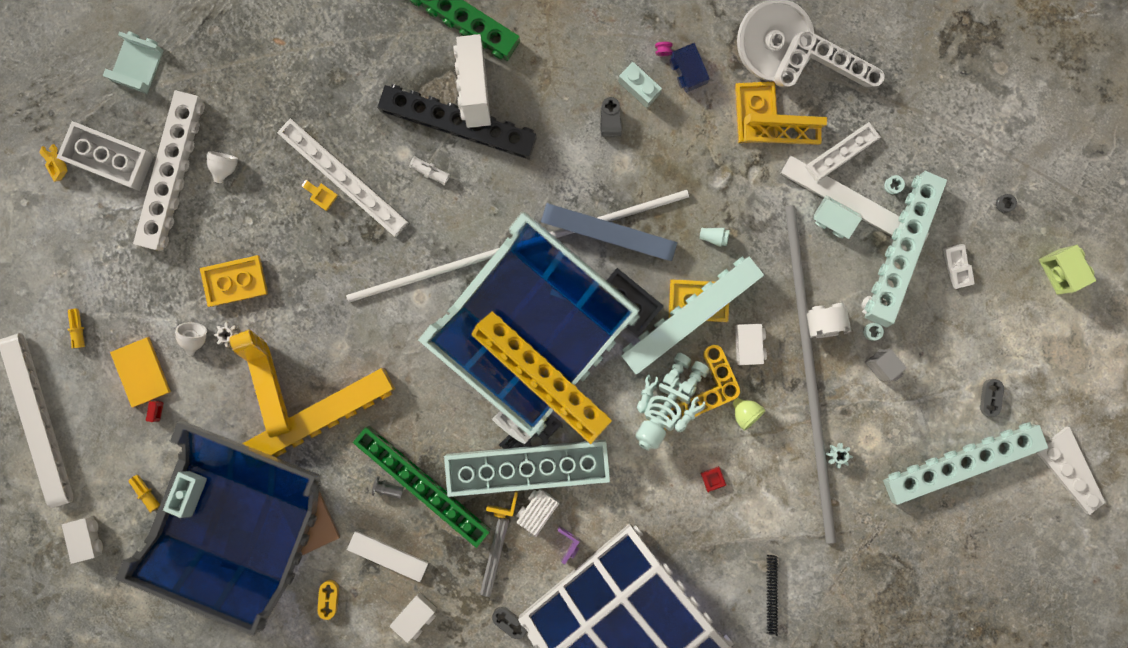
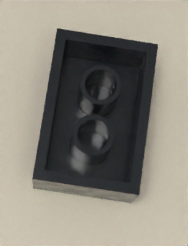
M616 268L606 281L640 309L637 313L640 317L632 326L628 323L625 329L638 338L664 305L620 269ZM603 286L591 298V301L618 323L630 310Z

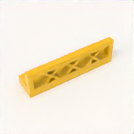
M750 113L744 118V142L822 144L821 128L827 125V117ZM750 126H756L761 131V134L758 137H750ZM770 127H775L780 132L776 138H772L768 134L767 130ZM789 128H794L799 134L795 139L787 135L786 131ZM808 129H815V140L809 139L805 135Z

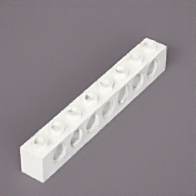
M174 91L133 244L161 252L168 245L169 229L174 224L173 214L179 205V192L184 187V173L189 168L188 159L194 149V136L199 131V118L205 108L204 100L196 95ZM186 111H189L190 114L188 118L183 119L184 113ZM184 130L183 137L178 138V133ZM179 149L178 156L173 157L174 150ZM174 168L173 175L168 176L169 169ZM168 187V194L163 196V189ZM163 206V213L158 215V208ZM158 225L157 233L153 234V227Z

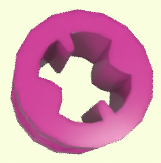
M656 43L655 48H657V51H655V55H672L673 50H671V47H673V43Z

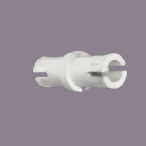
M416 156L412 158L409 164V168L424 174V177L427 179L431 178L438 181L442 185H445L450 177L449 173L435 167V164H429Z

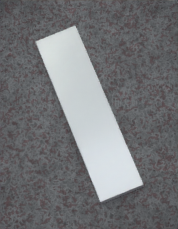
M868 122L805 167L814 180L818 182L878 141L881 137L871 123Z
M359 531L354 532L347 548L350 552L418 582H421L429 562Z

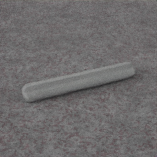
M499 517L480 591V595L485 597L491 596L509 520Z

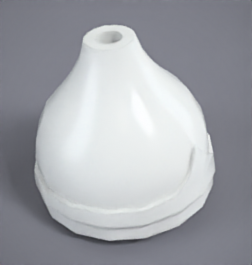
M208 151L207 167L213 176L214 182L222 183L235 170L238 158L229 154Z
M182 323L176 327L175 338L178 345L185 350L188 356L194 355L205 343L207 329L199 323Z

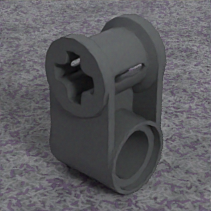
M607 97L601 105V137L621 136L622 134L620 104L614 97ZM608 104L615 107L612 112H609V109L606 108Z

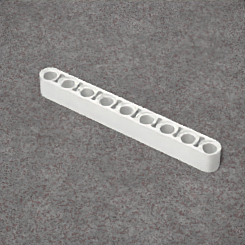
M22 333L0 339V352L46 504L49 508H55L73 501L72 489L26 338Z

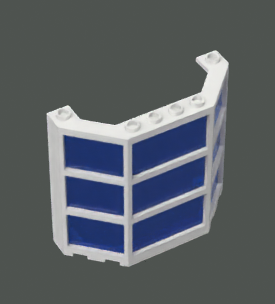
M630 523L520 614L518 619L521 626L528 631L529 634L527 636L535 648L537 646L539 648H732L731 646L734 643L727 635L723 637L720 632L714 629L711 625L713 623L712 619L706 612L702 614L698 610L700 606L693 596L688 598L684 593L686 590L679 579L676 582L670 576L673 574L666 564H660L641 538L643 533L636 525L632 527Z

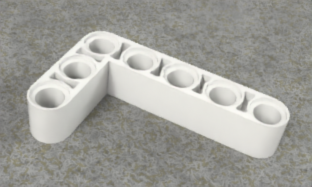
M804 31L794 36L774 77V81L779 87L783 88L794 85L810 57L864 87L879 86L884 81V73L881 69L810 31ZM802 36L807 39L806 46H803L801 43ZM820 45L824 48L823 55H820L818 52ZM793 55L798 57L796 65L792 62ZM836 55L841 57L839 65L835 61ZM854 64H856L858 67V72L856 74L853 72L852 69ZM784 73H787L789 76L788 83L783 81ZM871 73H873L875 76V80L873 83L870 81L869 78Z

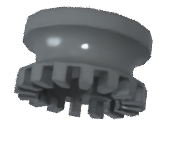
M1004 194L997 198L996 208L1004 213L1012 211L1017 206V200L1012 194ZM1004 198H1008V203L1011 204L1009 208L1004 207L1005 204L1002 202Z

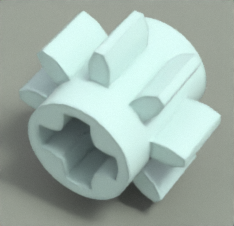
M838 443L837 447L830 445L831 451L826 453V455L830 456L828 463L833 464L836 462L837 468H840L841 464L848 466L847 461L849 458H853L848 453L850 447L842 449V443ZM837 452H842V453H841V457H842L841 459H838V458H837V457H838Z

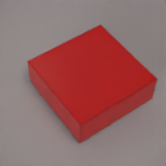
M149 401L145 421L159 422L164 403L161 401Z
M719 466L700 473L707 492L727 486Z

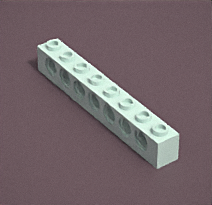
M928 171L915 176L911 185L914 188L905 200V204H907L906 209L899 216L898 221L900 225L893 232L892 239L894 241L885 253L887 259L885 264L883 263L879 269L878 275H880V278L873 285L871 292L874 294L865 306L864 310L867 312L864 318L886 328L894 324L946 185V179ZM921 192L925 193L927 198H924ZM915 209L920 212V216L915 213ZM908 227L913 229L914 234L909 232ZM901 244L906 246L907 251L902 249ZM894 262H897L900 265V269H897L895 267ZM888 280L893 282L894 288L888 285ZM881 298L887 301V306L882 304Z
M1031 422L1019 425V429L1012 431V429L1005 430L1000 433L1001 436L994 438L991 436L981 440L982 443L965 445L963 450L956 452V450L945 453L943 458H931L926 460L924 465H912L907 467V471L903 473L898 471L889 474V478L883 481L891 502L896 505L1047 449L1048 445L1040 425H1034ZM1020 436L1023 438L1021 446L1018 445V438ZM1003 443L1005 449L1002 453H1000L999 446ZM984 450L986 457L984 460H981L980 453ZM966 457L967 465L962 467L961 461ZM947 464L949 471L943 474L942 468ZM929 471L930 479L924 481V473ZM910 478L912 484L906 489L905 481Z

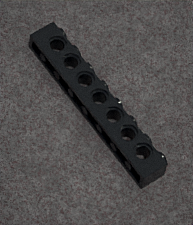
M391 84V87L384 86L377 107L380 112L530 160L537 139L534 130L527 127L517 128L514 123L509 121L501 123L496 121L495 117L490 116L491 125L482 126L481 130L474 131L472 127L467 128L465 120L460 125L453 123L456 117H461L458 105L449 102L446 105L440 103L439 99L431 96L427 99L421 97V94L416 91H402V87ZM400 99H406L407 103L404 106H397ZM419 105L426 106L422 113L416 112V108ZM443 111L445 114L441 119H436V112ZM499 129L501 134L498 137H492L491 131ZM518 135L520 140L518 143H511L509 141L510 137Z

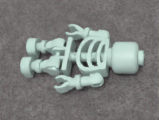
M677 353L674 358L676 364L672 366L673 370L669 374L667 373L663 379V383L666 384H659L660 391L668 394V397H653L654 394L652 392L659 383L658 377H655L656 381L651 383V385L649 382L651 379L650 375L646 377L645 390H642V398L637 405L638 411L645 413L647 419L643 421L636 433L640 447L648 451L650 448L658 449L666 436L664 428L669 431L675 428L677 432H683L690 420L693 421L696 418L695 414L705 408V402L701 406L696 407L695 404L699 401V398L696 397L693 399L690 409L685 410L682 417L681 409L675 402L678 399L689 405L690 396L694 395L697 382H700L702 379L700 376L706 377L709 372V368L705 364L695 361L691 368L693 372L689 375L688 381L680 383L679 374H682L684 371L683 367L689 368L691 359L682 353ZM671 407H673L677 411L676 415L672 410H670Z

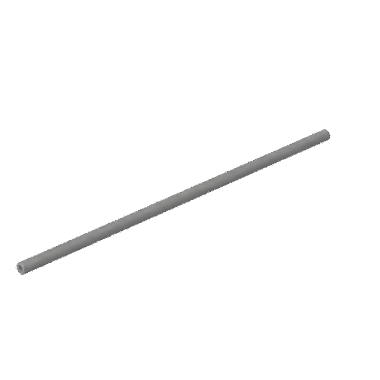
M795 205L785 206L825 539L826 543L831 544L836 543L812 341L806 315L808 308Z

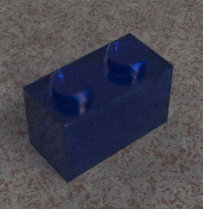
M695 42L672 52L669 61L672 69L678 73L677 81L681 89L684 88L687 93L708 84L710 78Z

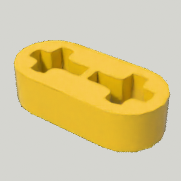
M334 580L325 581L319 588L317 611L319 617L324 620L333 618L337 613L339 586ZM328 585H330L331 589H334L330 593L329 598H327L328 591L324 590ZM327 602H329V609H332L328 615L323 610Z

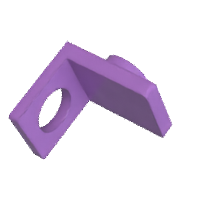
M559 526L558 532L573 541L562 558L561 563L565 565L570 557L573 559L579 550L577 545L580 539Z

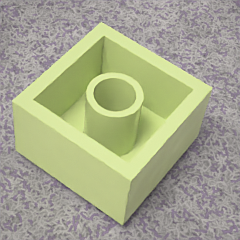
M1078 244L1058 249L1039 259L1057 295L1076 292L1096 282L1094 270L1088 266L1085 260V253L1079 248Z

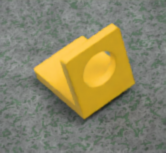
M518 491L514 493L511 509L488 505L486 511L493 512L494 516L505 518L506 515L513 517Z

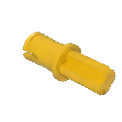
M69 309L70 328L67 331L70 332L71 349L85 347L83 329L85 328L81 327L79 309Z
M139 475L129 479V484L138 495L137 499H141L149 513L160 507V503L151 492L152 489H148Z

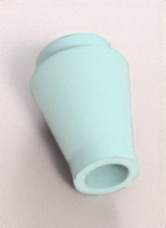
M702 227L699 239L720 247L722 245L727 246L730 230Z

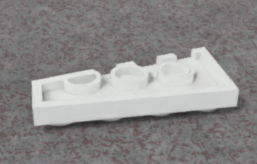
M1065 427L1046 442L1048 445L1047 449L1039 451L1037 454L1083 511L1091 515L1105 501L1070 427Z

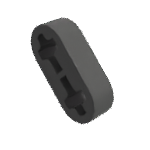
M988 379L983 383L980 410L985 416L995 417L1001 412L1004 385L1000 380ZM994 384L997 390L992 391L989 389V386ZM987 405L995 406V409L990 411L987 409Z
M498 607L494 610L492 620L497 627L514 639H521L525 635L526 629L521 626L522 632L515 634L513 632L514 628L510 625L511 623L516 627L521 625L518 616L505 607ZM504 612L505 619H507L509 622L507 623L503 619L501 621H498L497 613L502 614Z

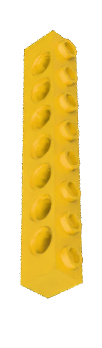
M493 311L476 325L471 335L590 444L612 422L605 412L593 404L574 384H571L560 371L548 363L546 358L536 352L529 343L525 342L515 330L511 329Z

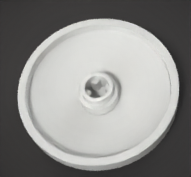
M767 0L754 6L743 18L737 35L738 53L747 70L760 79L774 81L775 74L794 36L804 31L814 33L809 16L799 5L789 0ZM802 36L801 43L803 46H806L807 39ZM793 55L792 62L795 65L798 63V57ZM784 73L783 80L789 79L788 74Z

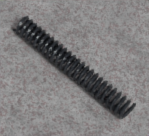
M767 555V557H775L766 558L767 560L775 561H767L766 563L774 564H767L766 566L768 567L766 569L776 571H766L767 573H775L766 574L767 576H774L766 578L769 579L766 581V585L776 587H766L767 589H775L767 590V592H774V594L767 593L766 595L768 596L766 598L768 600L766 601L776 603H766L767 605H775L767 606L766 614L776 616H766L767 618H775L767 619L769 622L766 623L768 628L766 630L776 631L767 632V634L778 636V557Z

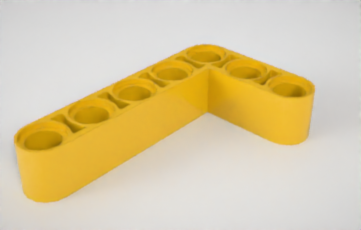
M250 329L230 336L229 340L233 351L248 362L267 434L270 438L291 431V424L267 343Z
M718 345L708 346L703 352L704 359L716 386L690 397V402L696 397L699 398V401L696 402L698 406L705 402V408L695 414V417L736 399L740 394L739 385L722 348ZM712 348L718 352V357L715 360L710 359L708 355ZM719 367H724L726 370V375L723 378L717 376V369ZM728 385L734 388L732 396L725 394V388ZM713 393L716 396V401L710 405L706 398L708 394ZM681 401L677 404L681 409L683 417L685 410H688V404Z

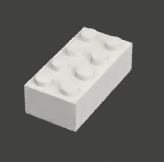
M481 35L456 37L457 45L453 46L456 58L455 71L458 77L456 85L459 92L458 107L461 120H465L467 128L491 125L485 57Z
M72 121L57 158L140 191L155 155L142 148Z

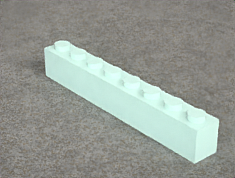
M743 256L733 263L735 267L732 270L728 271L725 269L717 275L719 280L714 284L711 281L701 288L703 290L701 294L697 296L694 293L685 300L687 305L683 308L678 306L672 310L669 319L665 321L662 318L654 325L656 329L651 333L645 331L638 337L640 340L635 345L630 343L622 349L624 354L621 356L636 375L764 276L750 256L746 259Z

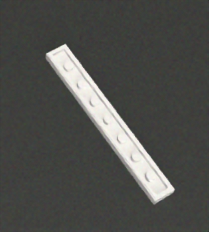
M291 118L277 132L394 237H397L407 226L408 222Z
M793 156L788 158L780 172L781 175L822 198H825L827 195L861 214V220L891 237L895 229L899 227L898 215L828 176L816 182L805 166L807 164ZM908 227L909 232L914 234L913 229Z

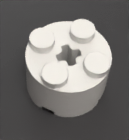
M836 303L826 309L824 305L815 306L806 314L810 338L815 336L816 338L837 336L840 331H844V334L851 332L848 310L844 303Z

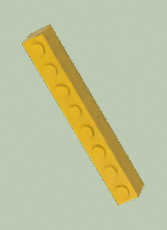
M380 368L290 417L291 431L270 438L267 431H264L242 444L271 456L279 457L287 452L286 448L292 445L295 448L304 443V438L308 436L314 438L321 434V429L326 426L330 429L338 425L339 419L353 417L357 414L356 410L361 407L365 410L375 405L374 400L378 398L384 400L393 395L391 391L395 390V387L385 368ZM243 453L250 466L257 464L260 467L268 463Z

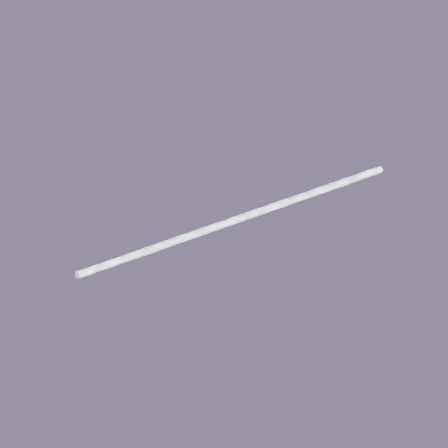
M687 190L597 218L611 222L688 198L689 194ZM558 229L549 233L555 238H559L575 232ZM543 235L521 241L517 249L521 250L548 240ZM499 248L348 294L346 297L348 302H353L491 259Z

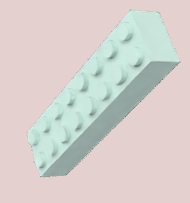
M595 440L592 444L584 441L452 453L444 456L448 497L610 482L606 440Z

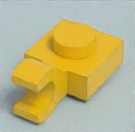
M52 144L50 146L51 152H48L45 146H42L40 154L46 160L45 167L54 182L61 181L68 171L66 163L57 158L58 149L56 145Z
M307 180L302 184L303 188L313 194L310 200L325 211H328L338 197L336 193L322 183L318 188Z

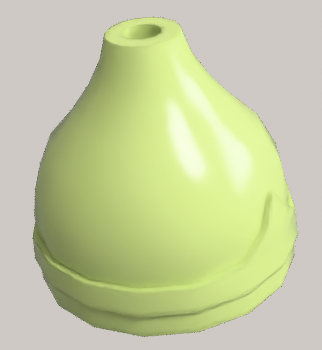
M740 398L733 401L735 419L744 431L751 427L766 411L763 406L754 401L742 400Z

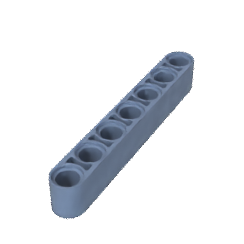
M546 203L541 219L542 223L668 261L673 260L678 242L549 203Z

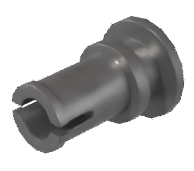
M377 476L373 483L372 496L377 492L380 493V496L384 494L398 499L401 498L404 487L386 483V480L379 481L380 476Z

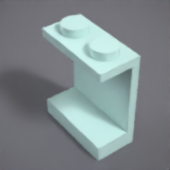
M119 31L118 35L124 39L113 71L105 68L103 76L112 82L148 94L164 50L158 46V42L146 38L145 41L139 39L140 36L128 31L125 34Z

